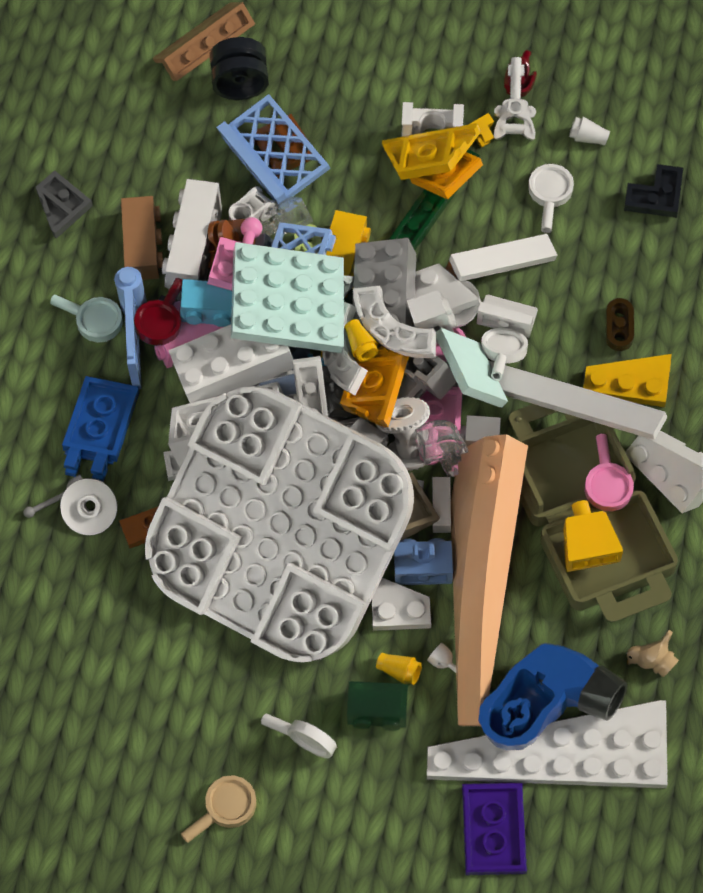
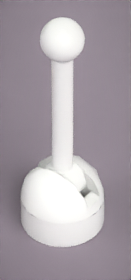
M441 643L432 652L427 661L437 668L444 669L449 667L456 673V665L452 663V652L446 645Z

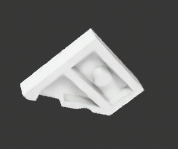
M382 578L372 597L373 631L431 628L430 597Z

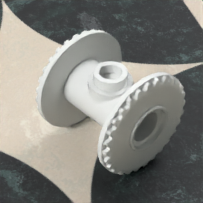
M415 397L396 399L389 427H382L376 424L379 430L394 435L395 441L387 448L399 457L407 471L418 470L428 465L420 459L419 452L427 441V427L423 424L430 416V409L424 400Z

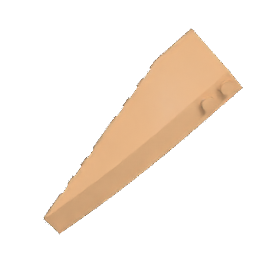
M507 434L483 437L459 451L452 490L451 541L458 725L481 726L478 720L480 706L490 693L528 449L527 445Z

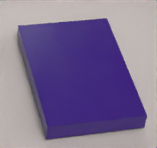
M522 783L462 784L465 875L526 874Z

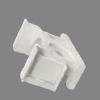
M403 102L402 137L420 134L429 128L442 130L463 126L464 104H454L453 110L413 108V102Z

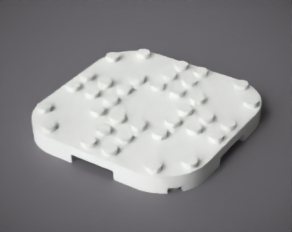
M241 387L228 393H223L213 400L202 413L187 444L190 448L167 497L162 498L149 526L145 542L146 560H149L153 573L151 576L160 590L175 602L200 615L205 614L250 638L253 644L282 659L294 662H310L322 659L339 651L354 636L397 548L413 510L414 492L410 475L399 457L387 447L277 391L261 387Z

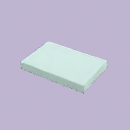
M440 328L436 332V339L462 394L502 408L508 400L499 381L493 380L491 377L493 369L480 342Z

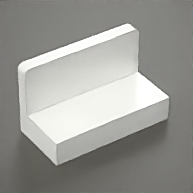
M486 295L484 302H480L478 308L477 324L494 329L510 328L529 338L538 309L503 298Z

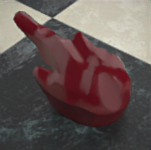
M525 50L520 57L522 58L521 65H524V76H521V97H525L531 91L537 76L536 71L529 75V58L531 55L529 50ZM507 67L504 77V88L506 89V94L510 96L511 76H508Z

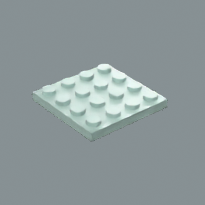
M235 242L233 249L231 338L342 353L344 348V258Z

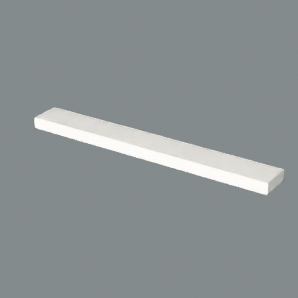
M489 361V363H490V365H491V367H492V369H493L494 362ZM506 365L502 379L499 380L505 396L652 440L656 439L667 419L666 412Z

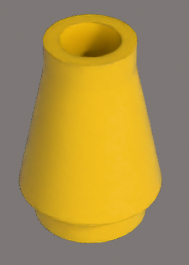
M358 319L346 323L344 329L347 332L353 357L358 358L360 362L373 359L379 352L377 348L378 342L361 325Z
M382 652L377 659L376 669L385 672L404 685H414L419 679L422 663L416 661L415 657L390 655Z

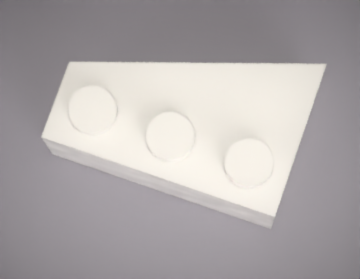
M662 431L658 433L655 440L638 435L625 452L628 459L681 513L699 507L703 502V453H698L686 447L685 443Z

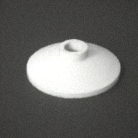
M81 479L71 484L65 490L61 499L60 509L65 523L72 530L83 535H95L105 531L113 523L117 514V501L113 491L105 483L96 479ZM90 500L95 503L94 510L87 509V501Z

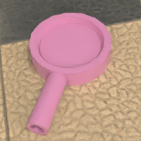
M599 434L596 436L600 465L590 470L587 475L584 492L587 500L594 507L602 511L612 512L622 509L629 503L633 494L634 482L631 474H628L624 467L611 463L607 435Z

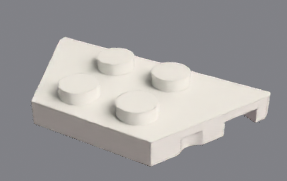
M439 263L416 271L415 298L439 290L442 300L448 298L453 314L479 304L477 296Z

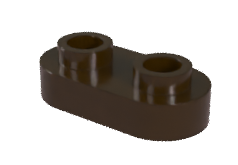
M616 298L608 303L606 309V343L615 351H625L631 347L634 339V308L628 300ZM621 313L623 317H617L615 314ZM616 337H621V338H623L624 340H623V341H617L615 338H616Z

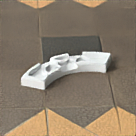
M380 285L353 289V298L358 316L366 330L378 343L404 356L436 358V332L434 328L411 327L395 320L385 307Z
M344 302V326L353 320L356 312L355 306ZM344 329V348L342 353L322 351L324 364L328 367L331 374V379L345 391L356 395L368 370L359 366L353 358L347 332Z

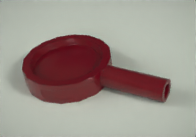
M175 278L163 301H148L142 304L136 311L134 317L135 333L147 344L165 345L174 341L179 335L181 316L173 305L181 292L182 279Z

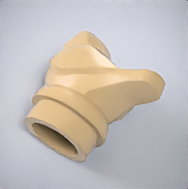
M668 630L664 637L658 641L643 646H632L627 652V664H638L643 669H653L655 674L659 673L664 677L679 661L674 656V653L668 650V643L673 632Z

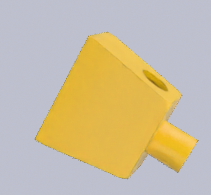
M586 500L573 503L572 510L574 516L566 518L563 527L566 571L571 572L621 562L623 548L606 512L591 513L589 503Z

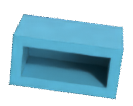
M182 280L181 322H187L192 325L200 323L214 324L219 327L231 324V290L207 284L208 281Z

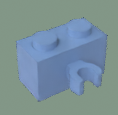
M441 538L430 539L426 542H417L413 539L401 540L394 552L395 583L399 585L452 584V541H445Z

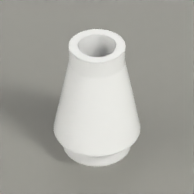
M584 116L582 118L575 117L569 137L574 138L576 142L605 146L610 131Z

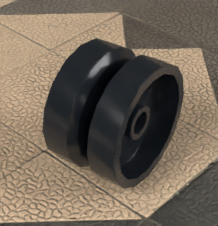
M233 37L222 40L212 47L209 53L212 87L218 96L229 100H247L260 95L266 90L269 85L265 47L259 41L247 37Z

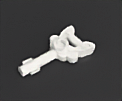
M512 57L511 65H508V76H511L510 99L503 101L502 106H497L494 111L495 116L499 118L494 130L495 140L503 138L505 134H524V137L528 140H535V129L531 118H534L536 115V109L533 106H528V102L521 99L520 95L521 76H524V65H521L522 58ZM517 117L522 119L524 124H506V120Z

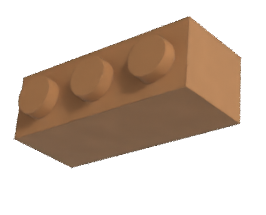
M153 196L121 198L124 267L137 269L141 273L142 280L159 279V268L163 266V253L158 252V245H162L161 229L156 228V222H161L160 206L154 205Z

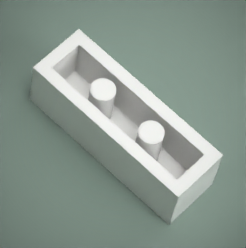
M432 477L433 508L440 517L438 522L433 524V533H451L450 477Z

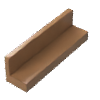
M230 2L153 57L155 63H163L172 80L178 81L207 60L214 45L222 40L240 36L254 26L255 22L243 2Z

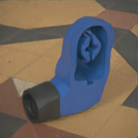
M543 643L514 665L496 690L486 697L480 706L478 720L488 740L496 747L507 751L523 750L533 744L547 725L557 720L564 713L566 707H578L580 711L606 721L610 720L624 699L627 682L603 665L599 666L584 654L564 646Z

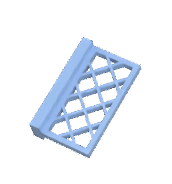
M269 94L231 123L227 124L224 121L217 126L222 139L272 200L278 203V207L281 210L290 205L289 199L330 169L328 163ZM270 104L274 109L272 118L259 117L260 111ZM244 123H253L251 134L240 133L237 128ZM258 123L271 124L269 135L256 134ZM276 124L288 126L287 136L274 135ZM255 140L268 141L266 151H255ZM273 141L286 142L284 153L271 152ZM291 142L303 144L302 154L289 153ZM270 158H283L281 169H270L268 167ZM288 159L301 160L299 171L286 170ZM306 160H317L320 164L314 171H304ZM285 176H298L297 183L287 190L283 185Z

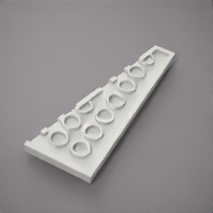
M660 700L620 708L607 721L593 715H585L552 722L547 725L533 744L523 750L507 751L498 748L488 740L487 736L428 747L427 779L666 788V701Z

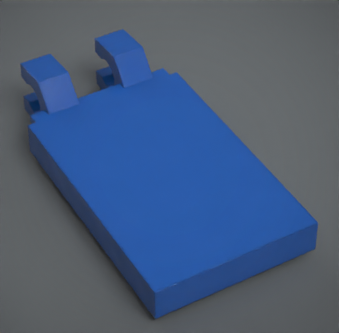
M85 376L62 444L63 451H65L64 455H66L64 468H66L65 475L76 477L82 458L93 461L91 468L92 479L104 482L108 464L113 465L114 461L117 462L140 393L138 386Z

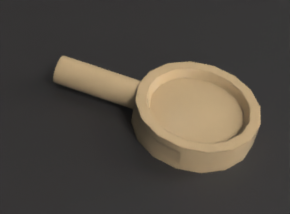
M234 775L223 776L214 781L208 788L205 797L207 813L183 831L181 836L189 843L214 822L227 828L239 827L247 823L254 815L257 806L256 794L251 784L244 778Z

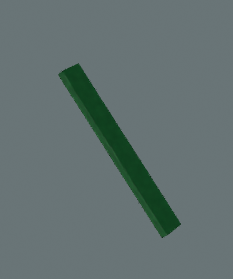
M469 149L466 151L467 153H470L480 158L479 154ZM424 189L388 240L409 238L414 250H416L456 192L449 199H445ZM352 289V291L350 292V294L347 296V298L345 299V302H346V303H349V304H352V305H353V289Z

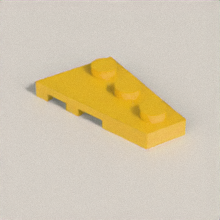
M672 354L586 366L583 388L633 403L665 407Z

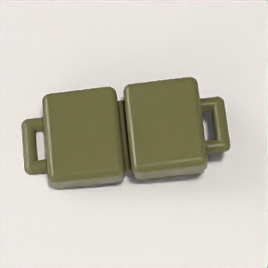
M535 404L513 411L509 416V421L518 437L516 440L528 446L520 501L533 525H545L541 531L540 543L570 606L580 611L599 604L604 617L610 622H616L669 601L672 592L665 578L674 574L678 558L646 494L642 491H633L629 503L622 509L612 512L605 511L623 548L621 562L571 572L566 571L563 535L564 522L566 518L574 516L572 510L573 503L581 500L588 501L584 492L585 480L590 470L600 465L596 442L597 435H607L611 463L624 467L628 474H631L635 484V472L614 429L564 413L566 421L533 432L529 422L559 411ZM588 501L591 513L602 511ZM649 585L651 590L620 602L615 600V597Z

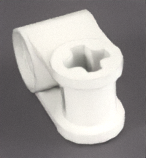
M256 186L229 208V220L254 217L262 224L274 215L278 208V203L274 200H269L262 193V189Z

